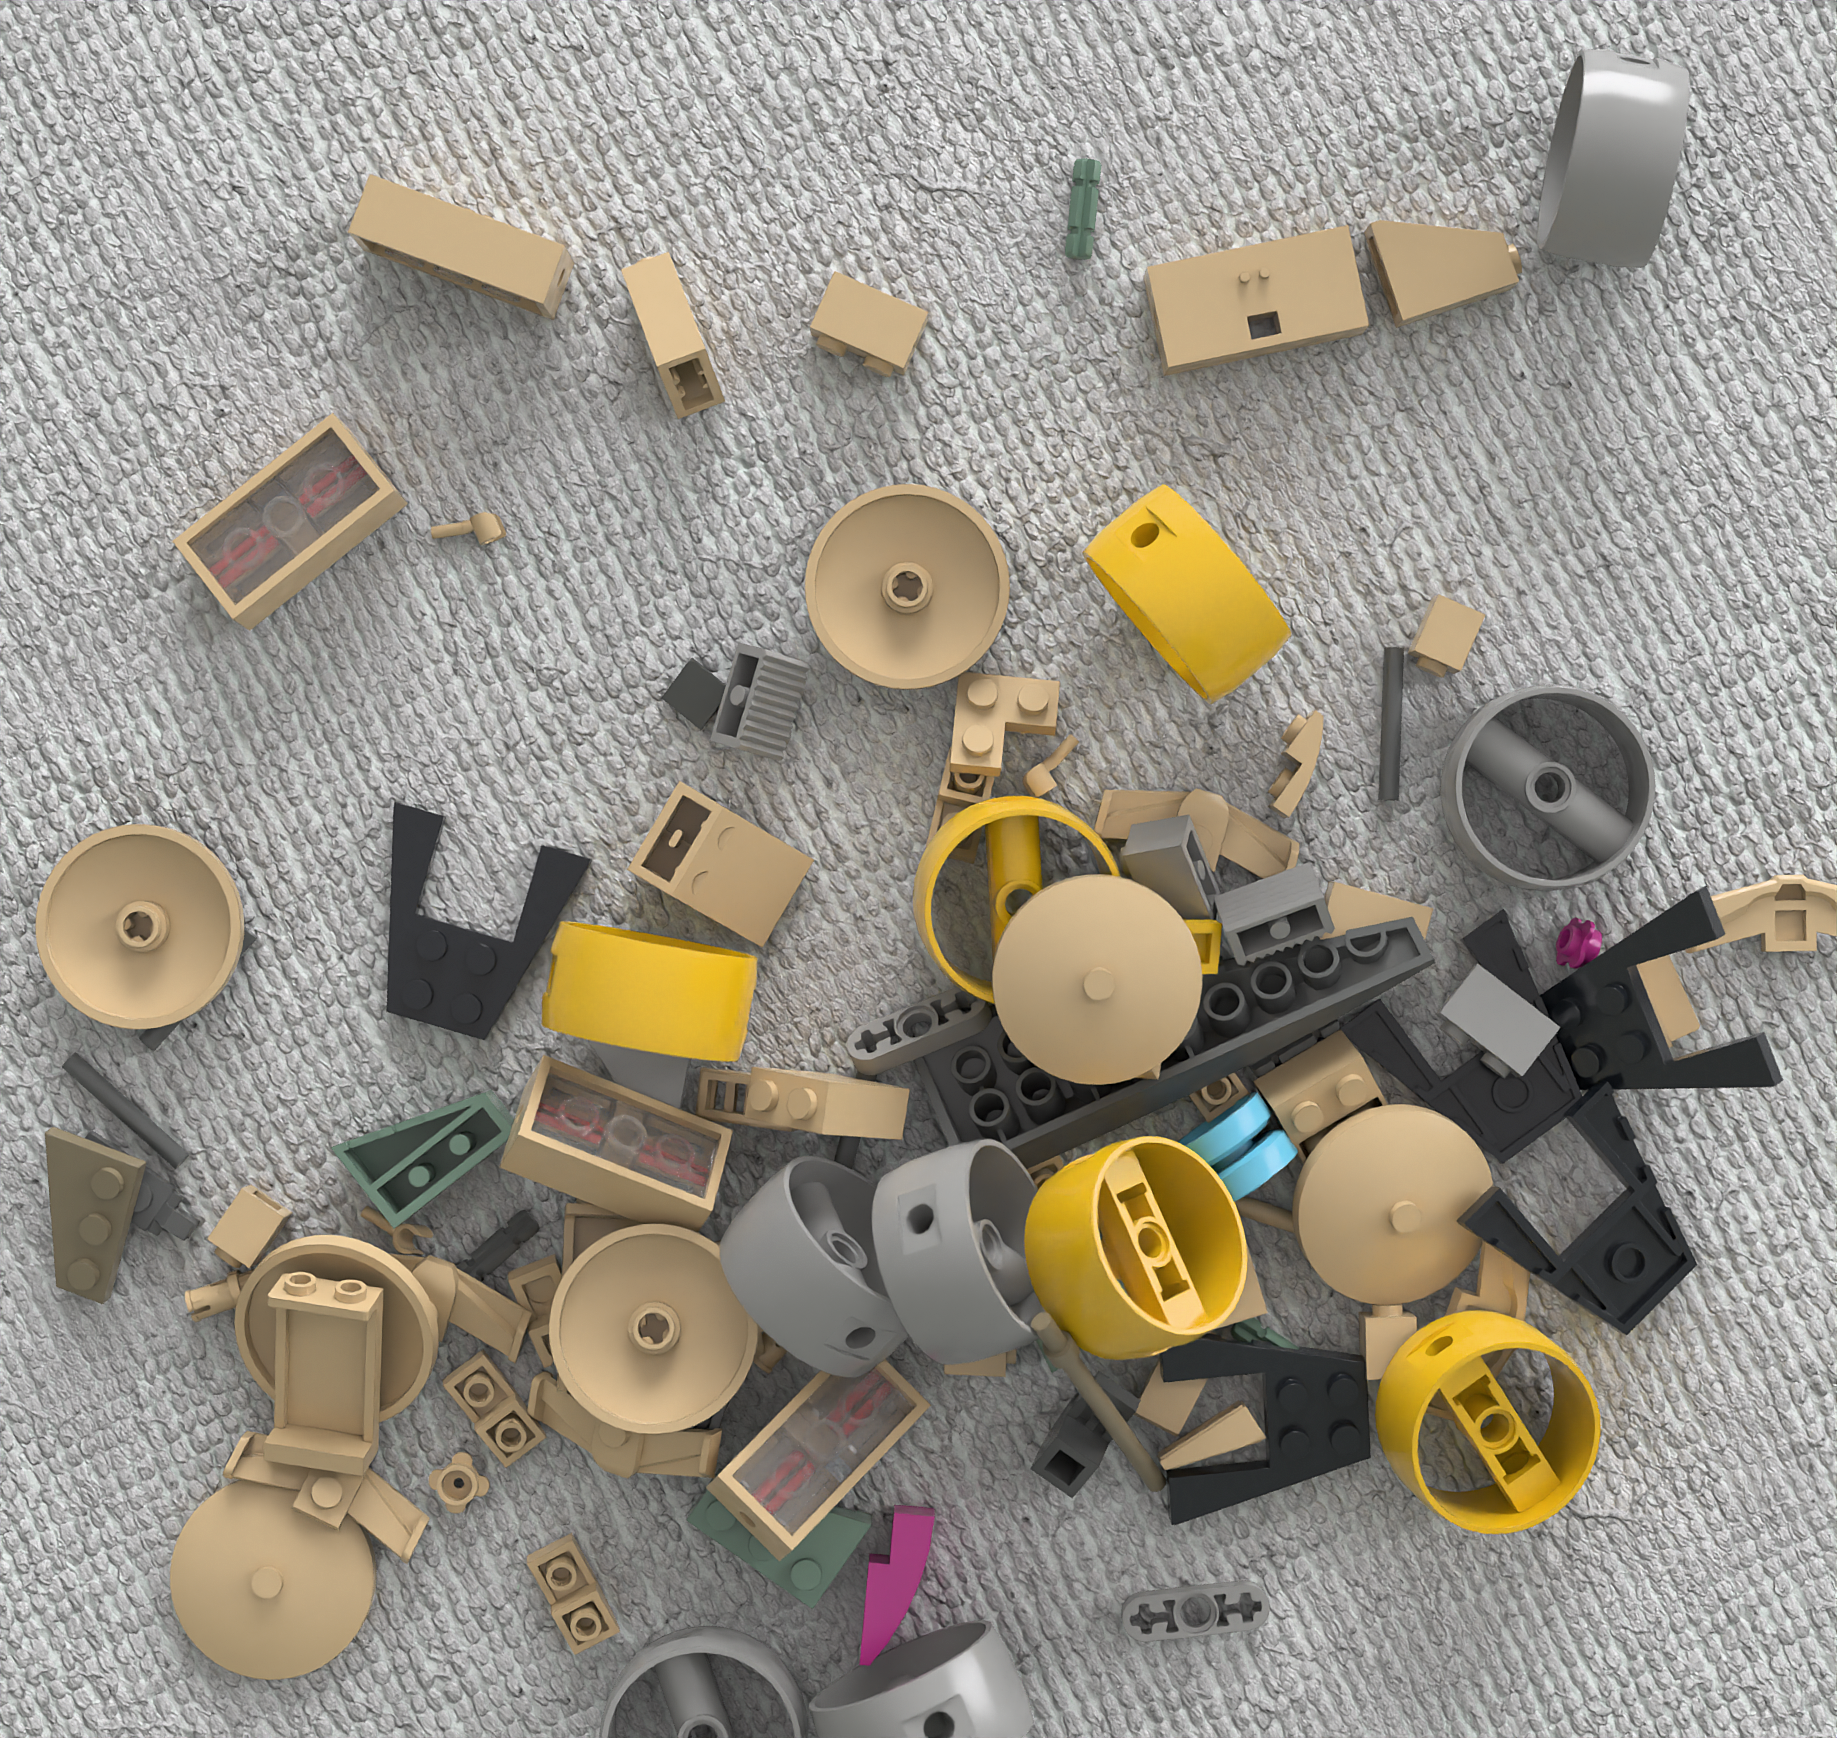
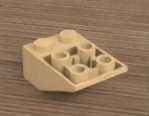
M679 781L627 870L763 948L814 860Z
M1341 1029L1253 1081L1280 1130L1285 1131L1298 1150L1296 1157L1302 1167L1320 1140L1341 1122L1362 1111L1388 1105L1362 1055Z

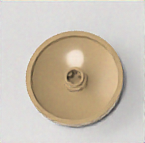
M896 484L884 486L866 492L848 502L832 516L819 533L812 547L806 568L805 599L812 626L824 648L833 659L853 675L866 682L890 689L918 690L946 683L969 670L986 654L1001 630L1009 603L1010 580L1008 565L1003 548L991 526L972 506L962 499L946 491L925 485Z
M130 824L116 826L95 833L82 840L61 858L50 873L42 889L36 912L35 934L39 956L45 972L58 992L73 1007L86 1016L110 1026L125 1029H151L175 1024L187 1019L202 1010L219 995L234 973L240 958L244 940V913L234 880L219 858L206 846L189 835L174 829L148 824Z
M1090 874L1064 879L1051 884L1028 899L1017 910L1005 927L997 944L992 966V990L996 1010L1003 1028L1017 1049L1028 1060L1042 1070L1061 1079L1075 1083L1103 1085L1118 1083L1140 1076L1159 1065L1175 1051L1190 1030L1197 1014L1202 991V969L1198 949L1190 930L1177 911L1165 899L1135 881L1118 876Z
M1406 1104L1385 1105L1362 1111L1341 1122L1323 1137L1312 1150L1302 1167L1295 1186L1292 1205L1293 1227L1298 1245L1314 1271L1329 1286L1351 1299L1376 1305L1403 1304L1422 1299L1437 1292L1457 1278L1480 1250L1482 1240L1459 1225L1456 1220L1493 1185L1491 1172L1482 1151L1475 1141L1456 1123L1436 1111Z
M668 1224L635 1225L612 1232L599 1239L583 1251L568 1268L556 1290L549 1318L550 1348L554 1364L563 1384L574 1399L590 1414L615 1428L640 1434L672 1433L695 1426L710 1418L723 1408L739 1390L749 1373L755 1357L759 1325L747 1313L733 1293L721 1265L720 1246L695 1231Z
M314 1235L303 1237L281 1245L268 1254L254 1269L244 1284L238 1297L234 1320L236 1341L241 1357L251 1376L262 1390L275 1400L276 1307L268 1306V1294L283 1273L306 1272L320 1279L339 1282L343 1280H358L366 1284V1286L383 1288L379 1423L392 1418L409 1406L419 1395L435 1366L439 1347V1330L433 1306L414 1275L402 1263L380 1248L345 1236Z
M236 1480L206 1499L193 1512L179 1534L170 1567V1589L175 1612L183 1629L195 1646L213 1662L231 1672L264 1680H280L307 1674L338 1656L350 1644L368 1616L377 1580L376 1559L370 1536L367 1530L348 1514L339 1531L293 1510L292 1505L299 1491Z

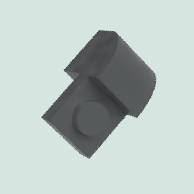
M1098 1371L1094 1378L1127 1423L1136 1412L1141 1400ZM1078 1392L1051 1428L1031 1466L1032 1471L1071 1498L1077 1494L1100 1466L1107 1447L1113 1440Z

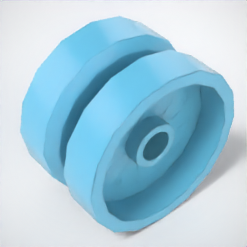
M1258 1092L1245 1095L1208 1123L1205 1120L1177 1141L1194 1151L1209 1164L1226 1186L1234 1202L1262 1186L1298 1153V1150L1284 1130H1270L1251 1140L1252 1137L1267 1125L1272 1114Z

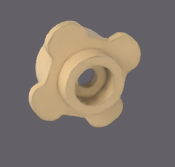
M466 1452L456 1453L449 1465L443 1469L433 1470L428 1479L429 1486L433 1490H437L440 1498L446 1503V1509L451 1513L463 1512L468 1502L476 1496L482 1497L486 1495L490 1487L489 1479L486 1476L479 1475L472 1465V1456ZM461 1478L464 1481V1485L462 1487L455 1486V1479Z

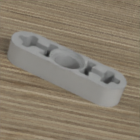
M957 986L858 1027L850 1034L847 1040V1050L855 1068L860 1073L877 1075L981 1032L990 1023L992 1012L988 1002L966 993ZM968 1006L971 1007L972 1011L962 1014L961 1009ZM943 1015H945L947 1023L944 1024L939 1019ZM928 1022L932 1024L930 1030L920 1037L907 1036L908 1030L917 1023ZM897 1035L899 1040L896 1044L893 1043L891 1038ZM876 1045L877 1050L868 1053L867 1048Z
M1238 1580L1137 1592L1129 1596L1124 1602L1121 1610V1619L1125 1631L1131 1638L1140 1642H1153L1254 1630L1263 1625L1267 1620L1270 1604L1264 1590L1257 1583L1249 1580ZM1249 1593L1252 1601H1260L1259 1606L1251 1608V1617L1242 1618L1238 1609L1223 1610L1227 1621L1218 1622L1219 1608L1214 1595L1223 1594L1222 1601L1224 1605L1239 1603L1241 1599L1240 1594ZM1193 1597L1204 1599L1210 1607L1207 1619L1197 1625L1185 1622L1180 1613L1183 1603ZM1173 1600L1171 1611L1177 1625L1176 1627L1167 1628L1168 1621L1166 1617L1151 1619L1150 1628L1141 1629L1138 1621H1130L1131 1616L1139 1613V1605L1148 1604L1150 1611L1153 1613L1167 1612L1163 1601Z

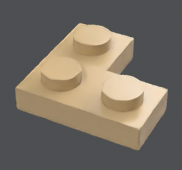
M964 672L958 676L949 772L1000 777L1005 731L1055 736L1060 681Z

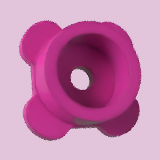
M1575 917L1561 930L1556 942V962L1558 965L1565 966L1569 963L1571 968L1577 969L1598 956L1602 945V935L1599 930L1595 929L1594 922L1586 920L1582 923L1581 919Z

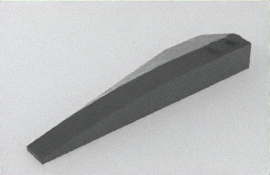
M1413 917L1349 929L1345 935L1322 940L1315 936L1312 941L1305 939L1302 945H1294L1293 948L1285 947L1283 952L1276 950L1273 955L1266 953L1263 959L1256 957L1254 962L1247 960L1244 966L1237 964L1235 957L1223 960V957L1219 956L1218 974H1202L1201 998L1195 1019L1183 1041L1161 1063L1159 1080L1132 1078L1118 1083L1090 1085L1071 1082L1051 1075L1037 1067L1017 1049L1002 1026L995 1004L990 1005L992 1017L984 1030L914 1059V1063L949 1146L964 1142L992 1139L1006 1146L1027 1170L1159 1110L1272 1054L1433 965L1435 960Z

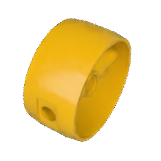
M1162 484L1135 501L1101 530L1082 552L1093 573L1136 628L1172 669L1209 704L1215 703L1236 690L1270 661L1292 636L1283 616L1249 570L1211 526L1179 494L1167 485Z
M1003 796L974 804L957 813L938 830L929 842L918 864L913 886V911L917 930L925 948L935 964L952 983L966 993L989 1003L995 1004L992 982L974 977L951 963L941 953L932 927L931 901L936 878L948 855L966 836L985 825L993 960L1000 937L1015 914L1007 911L1005 907L1006 898L1009 893L1016 889H1026L1029 891L1031 898L1043 889L1039 816L1057 820L1079 831L1095 856L1100 874L1120 877L1116 862L1100 836L1074 813L1048 800L1030 796Z
M560 922L550 951L553 956L547 989L542 995L541 1025L543 1027L587 1040L636 1050L711 1061L734 1062L739 1060L748 1034L747 1024L751 1002L757 985V957L730 949L650 933L578 922Z
M1156 1136L1139 1137L1115 1142L1098 1150L1095 1154L1080 1157L1064 1166L1046 1180L1037 1191L1029 1207L1025 1225L1024 1247L1027 1269L1036 1296L1045 1312L1052 1317L1059 1329L1067 1331L1079 1348L1094 1356L1110 1360L1138 1359L1157 1355L1172 1346L1187 1344L1197 1340L1226 1320L1240 1299L1246 1279L1247 1248L1244 1229L1236 1205L1226 1186L1209 1164L1194 1151L1176 1141ZM1099 1231H1100V1233H1101V1235H1102L1101 1241H1100ZM1116 1279L1122 1281L1127 1294L1121 1288Z
M1471 1310L1457 1312L1441 1317L1419 1329L1399 1348L1388 1364L1380 1382L1375 1405L1378 1439L1391 1468L1400 1481L1428 1509L1439 1517L1461 1528L1483 1534H1508L1522 1531L1538 1525L1555 1515L1570 1502L1583 1486L1594 1465L1600 1442L1601 1423L1598 1403L1592 1387L1575 1361L1535 1327L1524 1321L1492 1311ZM1511 1348L1531 1349L1544 1354L1551 1371L1554 1397L1551 1418L1538 1446L1481 1355ZM1436 1391L1452 1413L1457 1429L1468 1438L1496 1482L1495 1484L1477 1490L1462 1492L1439 1490L1425 1484L1418 1460V1437L1423 1416ZM1493 1414L1491 1422L1481 1429L1483 1420Z

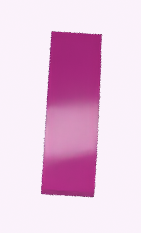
M894 1504L890 1555L869 1553L859 1665L870 1666L888 1644L908 1611L920 1584L929 1554L935 1519L934 1508Z

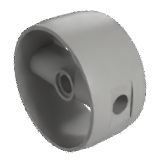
M1581 49L1578 52L1561 98L1545 168L1537 224V244L1540 250L1563 258L1600 263L1612 267L1643 268L1647 265L1660 237L1678 172L1689 105L1690 80L1687 68L1659 58L1648 59L1616 53L1614 50Z
M1544 684L1521 688L1501 695L1479 708L1468 718L1453 738L1447 751L1441 773L1440 795L1443 815L1454 841L1463 854L1477 868L1490 877L1516 888L1536 891H1557L1577 888L1592 883L1613 871L1630 855L1649 824L1655 801L1656 785L1649 750L1641 734L1625 714L1592 692L1567 685ZM1550 699L1572 705L1592 716L1611 735L1622 754L1629 786L1626 814L1623 815L1577 780L1566 766L1552 761L1497 719L1495 715L1507 706L1520 700ZM1465 763L1593 859L1594 862L1571 875L1552 880H1543L1520 874L1499 862L1481 844L1468 821L1462 796V777ZM1542 774L1552 776L1558 785V793L1555 799L1549 803L1540 800L1535 792V783Z
M992 1139L964 1142L912 1159L885 1174L881 1178L874 1195L872 1209L874 1246L881 1276L890 1301L902 1325L916 1345L931 1359L945 1365L976 1362L1024 1347L1040 1339L1032 1328L1031 1321L1036 1314L1045 1312V1310L1041 1306L1032 1286L1024 1247L1026 1218L1038 1189L1019 1159L1006 1146Z
M801 1156L795 1158L772 1175L734 1217L720 1242L721 1265L725 1277L741 1305L765 1333L781 1347L806 1364L826 1373L842 1377L861 1376L887 1359L909 1336L890 1301L877 1261L872 1227L873 1200L877 1186L855 1171L835 1161L817 1156Z
M974 1620L955 1624L896 1646L878 1655L870 1666L859 1665L822 1689L809 1704L818 1738H1023L1034 1724L1027 1692L1010 1653L992 1623L987 1620Z
M694 1626L676 1630L656 1639L640 1650L627 1663L616 1679L605 1705L599 1738H617L616 1714L618 1703L629 1686L641 1674L653 1666L670 1712L677 1738H692L690 1731L693 1727L700 1724L710 1725L714 1728L718 1738H736L707 1653L731 1657L745 1663L763 1675L773 1685L785 1703L791 1717L795 1738L808 1737V1720L804 1699L795 1678L784 1662L769 1647L756 1638L735 1629L720 1626Z

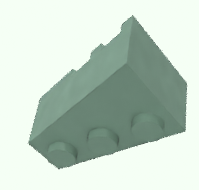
M491 1089L342 1142L330 1148L393 1229H395L508 1141L514 1118Z
M719 1468L718 1471L715 1473V1477H716L723 1469H720V1468ZM707 1488L704 1489L690 1509L686 1521L813 1609L872 1526L873 1514L835 1505L811 1532L780 1561Z

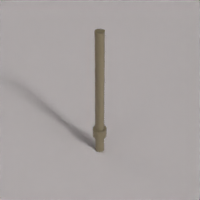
M1041 1312L1036 1314L1031 1321V1326L1043 1342L1044 1354L1054 1367L1063 1369L1148 1489L1152 1492L1161 1491L1167 1482L1165 1476L1079 1357L1080 1348L1067 1331L1060 1330L1048 1313Z

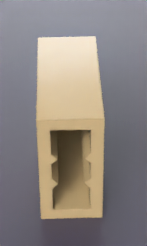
M752 1067L744 1118L824 1135L902 1140L910 1089L830 1073Z

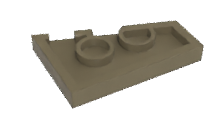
M52 1127L45 1132L56 1287L104 1304L112 1295L147 1161Z

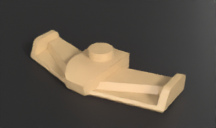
M1197 788L1191 792L1104 789L1093 828L1101 839H1128L1130 828L1133 824L1190 815L1212 872H1215L1219 855L1261 879L1296 867L1300 845L1298 842L1227 803L1222 795Z
M1774 875L1765 882L1713 895L1711 898L1725 935L1717 940L1685 949L1686 953L1698 952L1761 934V952L1817 951L1816 932L1837 937V885L1808 879L1805 875Z
M1482 1240L1476 1292L1455 1286L1445 1316L1462 1311L1484 1310L1502 1313L1526 1322L1525 1315L1530 1272ZM1518 1348L1502 1349L1481 1355L1495 1379L1512 1353L1518 1350ZM1436 1391L1425 1413L1454 1421L1452 1413Z
M390 1254L414 1275L428 1295L437 1319L440 1342L443 1341L451 1322L509 1356L508 1360L516 1364L531 1319V1311L456 1268L452 1262L431 1255L418 1257Z
M543 1371L533 1377L527 1413L590 1452L594 1461L604 1471L627 1479L636 1473L715 1478L722 1434L721 1428L713 1430L687 1428L665 1434L628 1432L615 1428L590 1414L574 1399L570 1392H556L557 1381L553 1379L554 1374Z
M246 1431L242 1435L223 1471V1477L299 1491L292 1509L339 1531L348 1514L408 1565L430 1517L370 1467H368L363 1476L265 1461L264 1442L269 1435Z

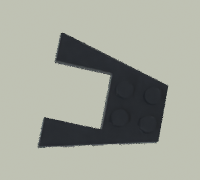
M395 802L393 807L386 1012L487 1040L519 986V982L544 944V940L557 918L561 915L572 897L576 886L591 865L592 859L541 845L514 940L502 939L418 914L446 816Z
M1707 886L1694 891L1539 995L1545 1004L1549 1019L1560 1027L1556 1037L1562 1045L1580 1090H1589L1598 1080L1609 1082L1613 1090L1774 1087L1783 1081L1765 1032L1673 1058L1636 965L1708 943L1725 935Z
M1504 909L1461 939L1480 966L1546 1017L1549 1016ZM1381 999L1339 1028L1354 1045L1436 1112L1446 1116L1461 1127L1479 1147L1500 1164H1504L1566 1118L1564 1114L1582 1097L1556 1034L1521 1077L1516 1078L1513 1074L1509 1073L1505 1079L1480 1060L1485 1054L1481 1051L1447 1077L1440 1080Z
M1598 1080L1564 1116L1624 1185L1626 1190L1559 1256L1499 1187L1492 1185L1456 1221L1459 1225L1617 1332L1628 1335L1697 1266V1263L1670 1207L1665 1206L1655 1186L1658 1182L1650 1165L1644 1163L1633 1140L1636 1136L1627 1118L1621 1115L1611 1095L1614 1093L1612 1086L1607 1081Z
M1206 1333L1197 1340L1187 1344L1172 1346L1168 1350L1159 1353L1160 1374L1164 1383L1262 1373L1266 1460L1166 1470L1168 1515L1171 1525L1184 1523L1371 1458L1368 1383L1366 1380V1362L1363 1355L1299 1346V1349L1272 1346L1271 1342L1251 1339V1343L1222 1339L1221 1335Z

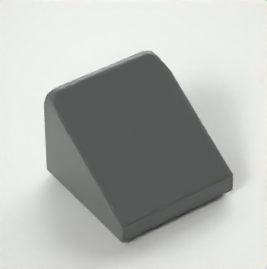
M691 658L664 693L662 699L698 729L702 730L719 709L726 685L694 658Z

